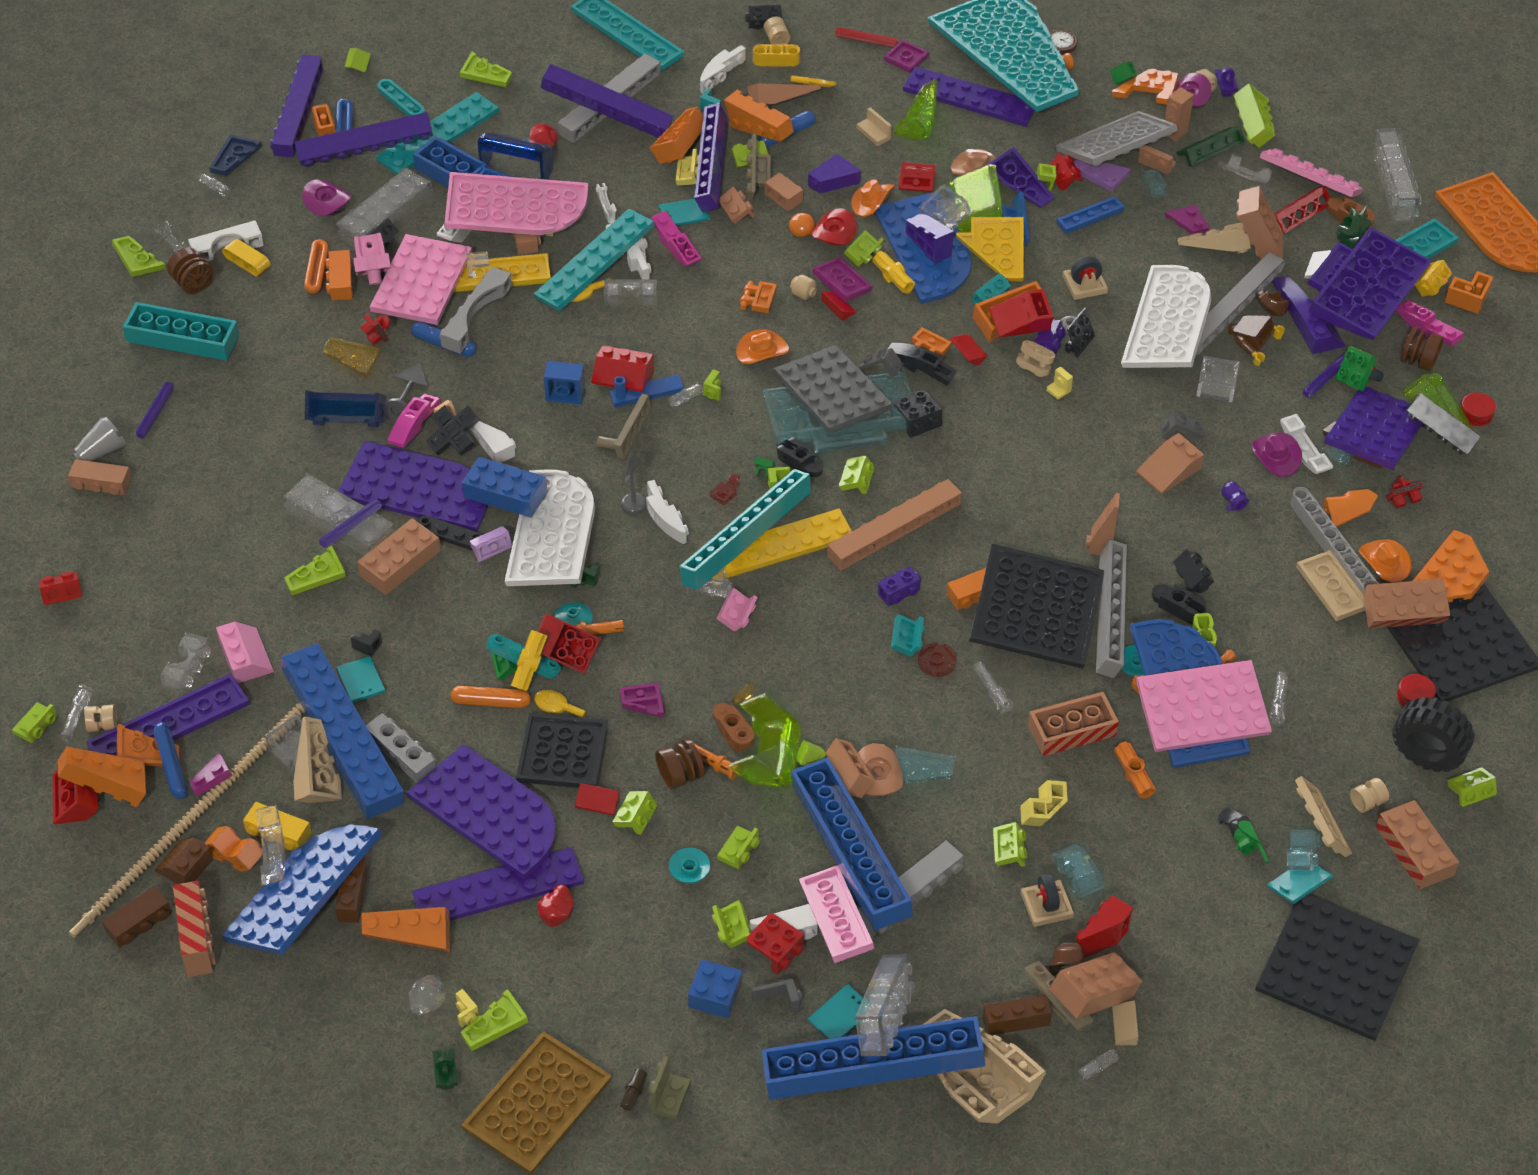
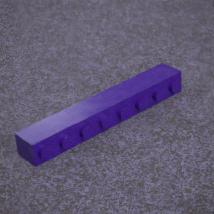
M302 55L300 61L297 62V71L293 74V83H290L289 94L286 95V103L282 106V115L278 118V127L274 130V139H271L270 148L273 149L274 156L294 157L295 142L300 140L323 70L321 56Z
M550 64L542 78L541 89L646 132L656 138H659L671 126L673 115Z
M720 103L704 107L694 196L702 213L718 209L728 119Z
M428 112L296 141L295 146L301 166L308 167L316 162L326 163L334 158L344 159L347 155H361L369 150L375 152L383 147L393 148L397 144H410L414 142L413 140L418 139L427 140L433 136Z

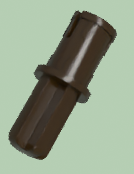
M636 1068L630 1083L625 1086L626 1092L620 1103L624 1110H632L638 1095L642 1093L641 1088L648 1075L643 1069Z

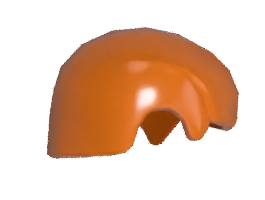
M797 213L789 222V229L796 237L810 235L815 228L814 219L807 213Z

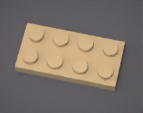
M1330 550L1297 562L1296 568L1335 621L1365 611L1363 594Z
M1304 777L1297 778L1295 780L1298 785L1296 790L1301 798L1305 799L1307 811L1311 815L1313 814L1315 818L1313 823L1322 832L1323 836L1321 838L1327 847H1332L1336 854L1340 853L1344 857L1351 855L1352 852L1320 790Z

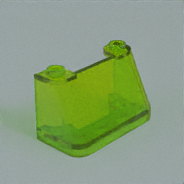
M995 164L985 165L955 177L952 182H949V191L953 192V196L956 197L958 218H955L954 223L959 233L971 232V217H1002V203Z

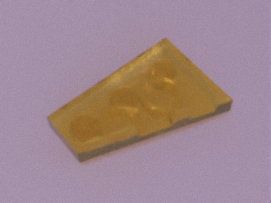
M329 337L323 352L328 357L367 378L380 355V348Z

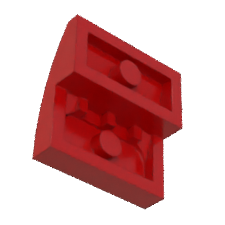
M902 162L898 190L932 193L936 165Z

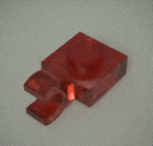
M732 474L726 484L721 481L710 492V497L725 506L736 495L735 489L740 485L737 481L740 477Z

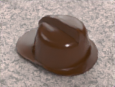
M1062 943L1055 949L1052 963L1044 965V967L1056 968L1084 963L1082 946L1074 943Z

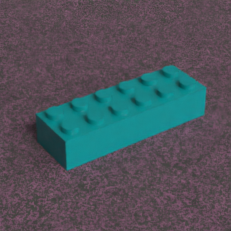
M135 302L123 325L126 342L225 361L228 360L240 336L238 324L235 320Z

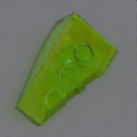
M936 79L923 85L914 98L915 103L906 110V117L898 121L893 132L894 135L920 140L923 137L927 138L932 133L935 123L938 82Z
M1424 374L1402 392L1410 401L1413 400L1417 392L1422 393L1473 430L1448 384L1442 380L1439 374Z

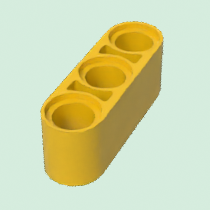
M785 44L756 45L753 47V63L757 66H797L800 63V47Z
M234 239L222 249L226 259L255 277H258L271 266L270 261L265 255L239 239Z

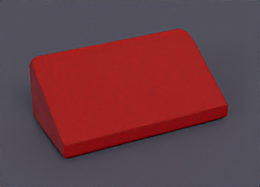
M833 291L821 292V301L842 321L856 314V311Z
M964 334L950 338V341L968 362L979 366L986 359L987 355L970 335Z
M581 783L575 808L614 816L620 800L619 791Z

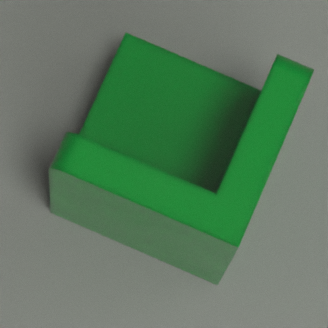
M1126 61L1109 69L1115 84L1138 76L1132 61Z

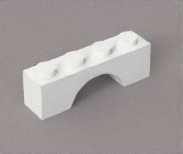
M256 221L188 239L189 246L194 248L207 262L212 261L215 253L234 239H239L253 249L264 246L262 234Z

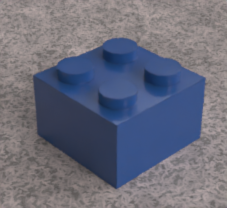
M547 361L544 373L545 400L581 405L585 391L584 365Z
M701 959L688 993V1007L729 1018L742 985V970Z

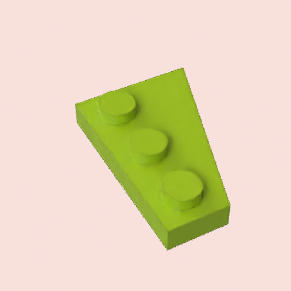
M130 236L112 240L113 247L132 277L165 269V263L157 261L151 252L147 253L143 250V246Z
M332 546L327 548V552L321 556H315L308 565H302L284 577L291 596L346 577L345 571Z
M508 989L502 994L503 997L500 1000L494 1001L489 1006L488 1011L482 1016L476 1017L461 1031L462 1039L471 1052L528 1023V1017Z

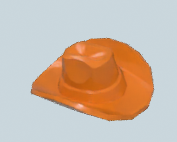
M875 179L866 182L863 187L854 193L851 200L852 210L857 216L863 218L872 215L884 203L896 185H880Z
M766 329L747 333L738 342L736 349L737 359L742 364L759 363L790 352L788 344L782 337Z
M1389 539L1376 540L1366 543L1359 548L1358 552L1383 580L1389 583H1397L1408 578L1412 569L1411 558L1405 547L1398 542Z

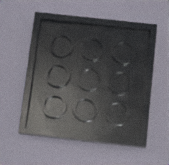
M529 713L516 780L520 783L579 788L581 783L597 786L608 720Z

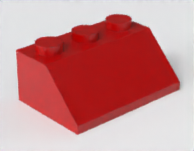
M602 346L596 355L591 384L615 388L614 379L621 376L625 378L626 390L643 392L655 372L653 354Z
M58 770L52 774L53 824L86 821L96 814L99 807L97 800L98 792H95L90 786H80L58 777Z

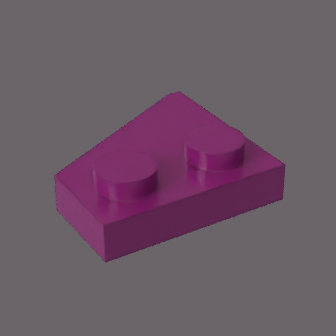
M1196 205L1165 212L1167 219H1173L1177 222L1176 225L1184 228L1191 235L1209 231V226Z
M658 682L619 687L622 708L664 717Z
M218 753L189 783L198 797L233 775L221 754Z

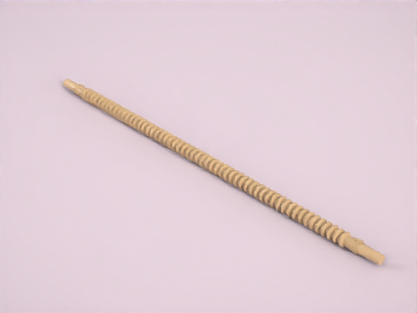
M297 703L296 708L293 707L292 711H289L288 715H285L284 719H281L276 724L277 727L274 726L273 730H269V734H265V738H261V742H257V745H254L253 749L249 750L250 753H246V757H242V761H238V765H234V769H230L233 776L211 788L210 792H207L206 796L202 797V800H198V804H194V808H190V812H186V816H182V820H178V824H174V828H170V832H166V836H162V840H158V844L153 845L154 848L149 849L150 852L145 853L146 856L141 857L142 860H138L137 864L133 865V869H129V873H125V877L122 876L120 878L121 881H116L117 885H112L113 889H108V893H104V898L100 897V902H95L96 906L92 905L91 910L82 915V919L69 931L72 937L75 938L88 924H92L96 916H100L101 911H105V907H109V903H113L114 898L117 899L118 894L121 895L122 890L125 891L127 889L126 886H131L130 882H135L134 878H139V874H143V870H147V866H151V861H156L155 857H160L159 853H164L163 849L167 850L168 846L172 845L171 841L175 842L176 837L179 838L180 833L183 834L184 829L187 830L188 825L191 826L192 821L195 822L196 817L199 818L200 813H204V809L207 810L208 806H211L212 802H215L216 798H219L220 794H223L224 790H227L228 786L232 785V782H236V778H240L239 774H244L243 770L246 771L248 767L252 766L251 762L255 763V759H259V755H263V751H267V747H271V743L274 744L275 740H278L279 736L283 735L282 732H286V728H290V724L293 725L294 721H297L298 717L302 716L301 713H305L301 703Z

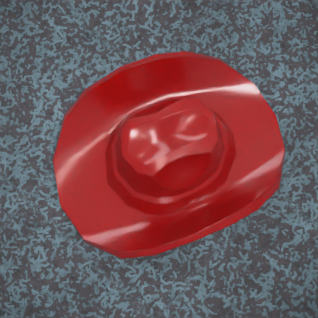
M834 209L827 212L821 218L810 235L830 245H846L853 240L856 234L857 221L853 214L846 209Z

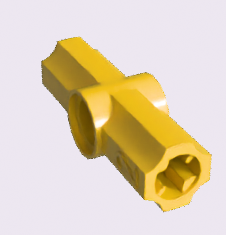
M877 252L873 257V263L882 271L884 279L888 283L893 282L902 293H910L915 286V282L905 273L903 265L900 262L895 263L885 252Z
M531 630L526 646L522 649L518 659V667L511 686L527 691L533 673L536 672L539 665L540 654L547 635Z

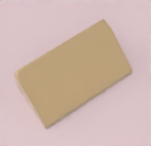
M1135 1001L1112 1006L1115 1045H1137L1138 1028Z

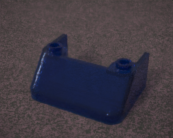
M495 132L482 133L477 141L479 160L486 163L487 166L493 157L492 152L539 161L541 179L548 180L553 171L552 149L546 143Z
M305 390L304 420L313 421V425H324V422L368 423L367 427H379V424L383 423V407L386 403V395L381 393H323Z

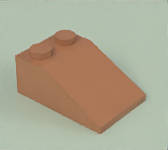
M1177 433L1166 440L1136 470V473L1162 495L1202 469L1204 454L1181 434Z

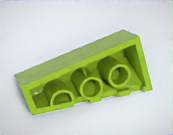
M1247 84L1233 95L1236 101L1235 106L1240 112L1239 117L1244 123L1243 128L1248 134V141L1261 147L1275 137L1274 126L1271 122L1272 116L1269 114L1271 109L1267 105L1269 99L1252 85Z

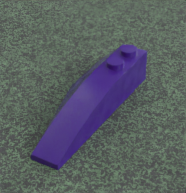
M1289 276L1274 278L1271 281L1276 291L1281 292V297L1289 300L1288 312L1312 354L1346 346L1333 324L1308 312L1313 301Z

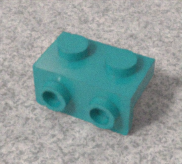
M898 614L894 621L891 649L911 657L916 651H920L923 645L921 638L925 630V625H923L924 617L920 616L916 621H913Z

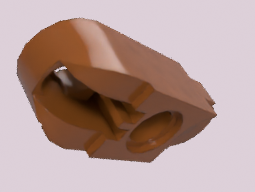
M1345 196L1343 199L1331 198L1327 204L1328 212L1335 215L1336 220L1340 223L1344 222L1343 219L1348 216L1351 207L1359 213L1364 208V206ZM1366 208L1365 218L1373 221L1368 227L1369 229L1374 224L1375 214Z
M726 703L715 705L713 719L731 749L735 752H741L753 746L754 731L733 705L731 707V705Z

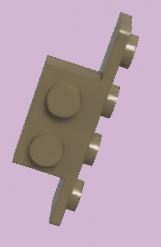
M752 134L751 139H748L747 149L750 150V154L747 155L749 168L747 169L746 178L749 179V183L746 186V193L749 194V200L753 199L755 186L765 187V182L770 179L771 155L756 153V134Z
M1037 961L1024 968V973L1041 990L1039 996L1046 995L1050 1008L1066 1025L1071 1023L1077 1030H1080L1092 1024L1093 1019L1090 1015L1076 1019L1049 990L1055 977L1041 962Z

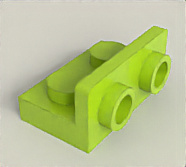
M37 702L12 729L13 734L33 743L42 736L43 731L48 725L53 724L56 720L57 713L54 705L49 704L46 707Z
M1482 767L1447 780L1448 787L1459 795V802L1462 807L1497 794L1496 777Z
M1016 822L993 828L994 854L997 866L1018 862L1021 867L1026 866L1027 850L1024 846V841H1026L1024 829H1021Z
M737 826L718 853L717 859L739 869L743 863L746 864L748 862L751 850L753 848L756 849L759 845V829L754 828L750 832Z

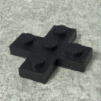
M444 405L431 416L440 429L426 441L437 455H440L452 444L457 453L462 456L475 445L467 431L479 422L480 419L470 406L467 405L454 416L449 408Z

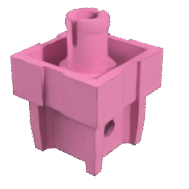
M381 233L355 236L354 242L357 258H353L356 275H368L369 285L381 284V272H387L391 268L389 254L385 253Z

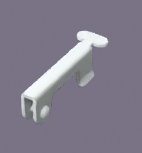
M602 183V187L599 184L596 185V192L607 221L610 223L606 225L607 229L616 221V207L613 203L610 205L607 197L608 188L605 183Z

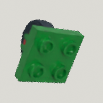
M1349 346L1336 380L1364 391L1370 379L1381 382L1384 373L1375 369L1377 357Z

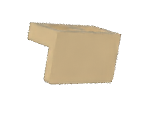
M872 108L867 109V119L857 123V129L879 146L891 139V124Z

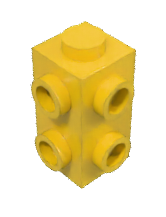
M1444 260L1432 262L1415 286L1421 296H1434L1439 292L1440 287L1448 282L1447 279L1452 275V272Z

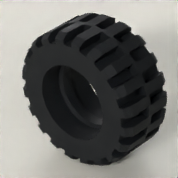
M1422 697L1408 702L1392 730L1395 745H1398L1397 749L1399 752L1403 753L1407 760L1413 761V764L1420 765L1426 770L1432 769L1434 772L1442 770L1443 772H1448L1462 765L1475 740L1473 725L1470 720H1467L1465 713H1461L1459 708L1449 705L1447 701H1439L1438 698L1429 699L1428 697Z

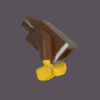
M1264 315L1244 316L1238 324H1230L1228 327V333L1234 335L1236 344L1248 355L1254 357L1253 364L1256 366H1260L1261 361L1264 362L1265 355L1255 350L1259 351L1272 333L1273 337L1279 340L1285 331L1283 326H1275L1271 316Z

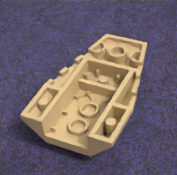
M944 1009L924 1024L961 1019V1017ZM979 1027L984 1048L985 1067L937 1075L949 1095L978 1122L998 1124L1032 1099L1046 1071L1012 1043L1007 1044L1002 1041V1038L996 1035L991 1036L985 1033L983 1028Z

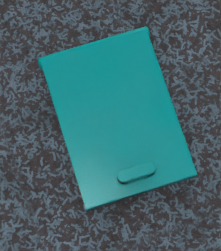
M695 199L658 205L660 212L666 211L676 226L710 220L708 213H702Z
M371 656L336 667L352 703L385 693V688Z
M1305 858L1267 884V887L1294 904L1331 879L1333 875Z
M847 984L814 1014L808 1017L807 1020L827 1039L845 1037L874 1011V1007Z

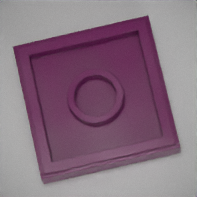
M902 39L884 56V61L912 73L913 69L918 67L929 56V52Z

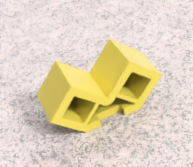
M1047 780L1038 788L1039 798H1028L1021 805V824L1042 826L1067 802L1066 782Z

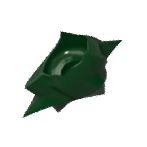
M1367 205L1360 213L1351 207L1348 216L1343 219L1344 222L1339 224L1336 231L1338 240L1351 249H1354L1373 222L1365 218Z

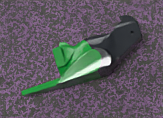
M1230 807L1221 811L1218 821L1220 824L1225 823L1230 826L1231 834L1238 842L1236 850L1248 855L1259 847L1266 863H1270L1264 846L1250 819Z

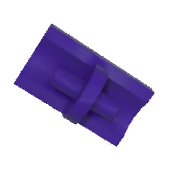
M1227 67L1223 70L1216 69L1215 75L1223 97L1233 96V92H1238L1234 70Z

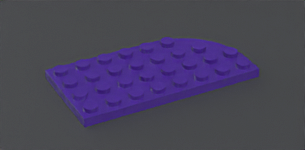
M368 441L363 442L337 492V498L363 505H367L372 500L377 499L381 503L380 509L417 518L430 516L478 532L487 510V504L464 497L462 481L470 471L469 468L449 460Z
M464 744L406 792L410 800L524 880L546 860L552 850L556 833L555 822L546 802L536 793Z

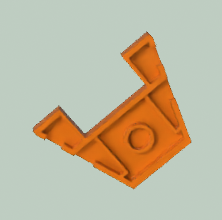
M1148 69L1112 90V96L1126 99L1133 91L1159 94L1156 97V103L1167 105L1168 97L1176 89L1179 76L1178 73Z

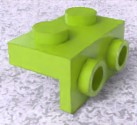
M756 140L757 154L768 155L764 140ZM734 145L730 151V156L733 155L737 169L749 166L747 164V155L750 154V150L747 149V145Z
M865 230L847 248L844 254L860 267L863 262L867 264L873 256L871 254L873 252L876 254L883 247L880 244L884 239L881 237L877 241Z
M866 455L847 459L839 483V488L842 491L858 488L862 494H867L875 468Z
M630 791L612 823L615 827H632L637 835H641L658 804L648 791Z
M738 900L722 909L717 905L712 906L714 911L712 917L719 928L717 933L720 941L726 943L730 948L746 942L747 937L751 934V929L743 903Z

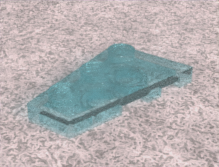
M896 746L895 755L901 766L903 783L952 778L955 757Z

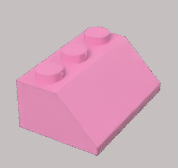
M238 622L216 627L220 645L237 683L274 672L256 627Z

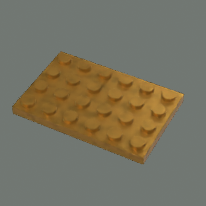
M543 1031L461 1125L462 1130L529 1175H532L612 1081V1075Z

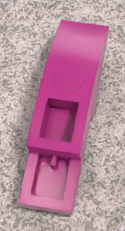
M666 211L651 217V220L654 221V227L659 233L658 238L680 263L687 267L702 259L686 234L679 231Z
M1407 300L1397 308V312L1412 328H1419V333L1422 329L1426 330L1425 337L1427 339L1431 333L1444 337L1443 343L1453 346L1464 338V332L1437 320L1435 312L1410 300Z
M423 394L420 398L414 397L397 419L388 437V443L404 448L422 430V422L434 411V408L440 405V398Z

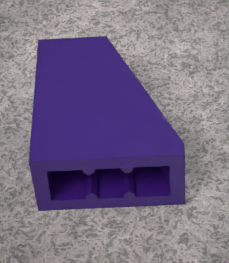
M838 154L808 173V186L820 194L861 182V170Z

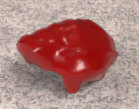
M546 123L535 124L530 131V142L534 150L537 149L543 152L557 144V131Z
M557 885L552 893H547L538 901L539 917L549 927H556L570 918L574 901L566 886Z

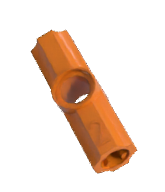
M1126 741L1119 743L1114 748V753L1125 771L1126 780L1132 783L1139 798H1150L1156 792V788L1144 769V761L1138 758L1130 743Z

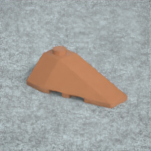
M758 83L747 86L749 96L753 97V101L757 103L762 102L767 107L768 105L821 89V85Z

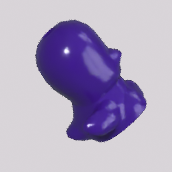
M1227 482L1222 487L1221 494L1230 503V506H1226V510L1240 511L1249 503L1245 491L1236 482Z

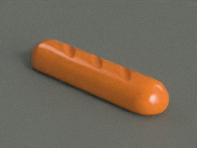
M321 239L313 241L311 245L304 288L309 294L318 293L322 286L329 246L326 241Z
M456 686L450 693L451 700L454 703L463 705L525 708L531 701L529 693L519 689Z

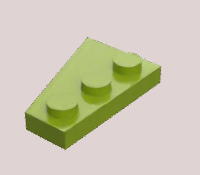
M471 52L460 71V77L507 87L512 79V72L497 64L492 65L487 59H481L476 56V53Z

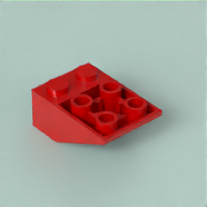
M1044 289L1026 291L990 308L999 338L1051 330L1053 314Z
M546 613L537 629V632L547 635L541 652L542 655L583 674L585 673L601 638Z
M1113 895L1107 901L1104 900L1098 909L1099 912L1096 916L1093 914L1089 918L1087 927L1084 930L1081 929L1075 938L1077 944L1082 946L1084 958L1119 944L1129 931L1133 907Z

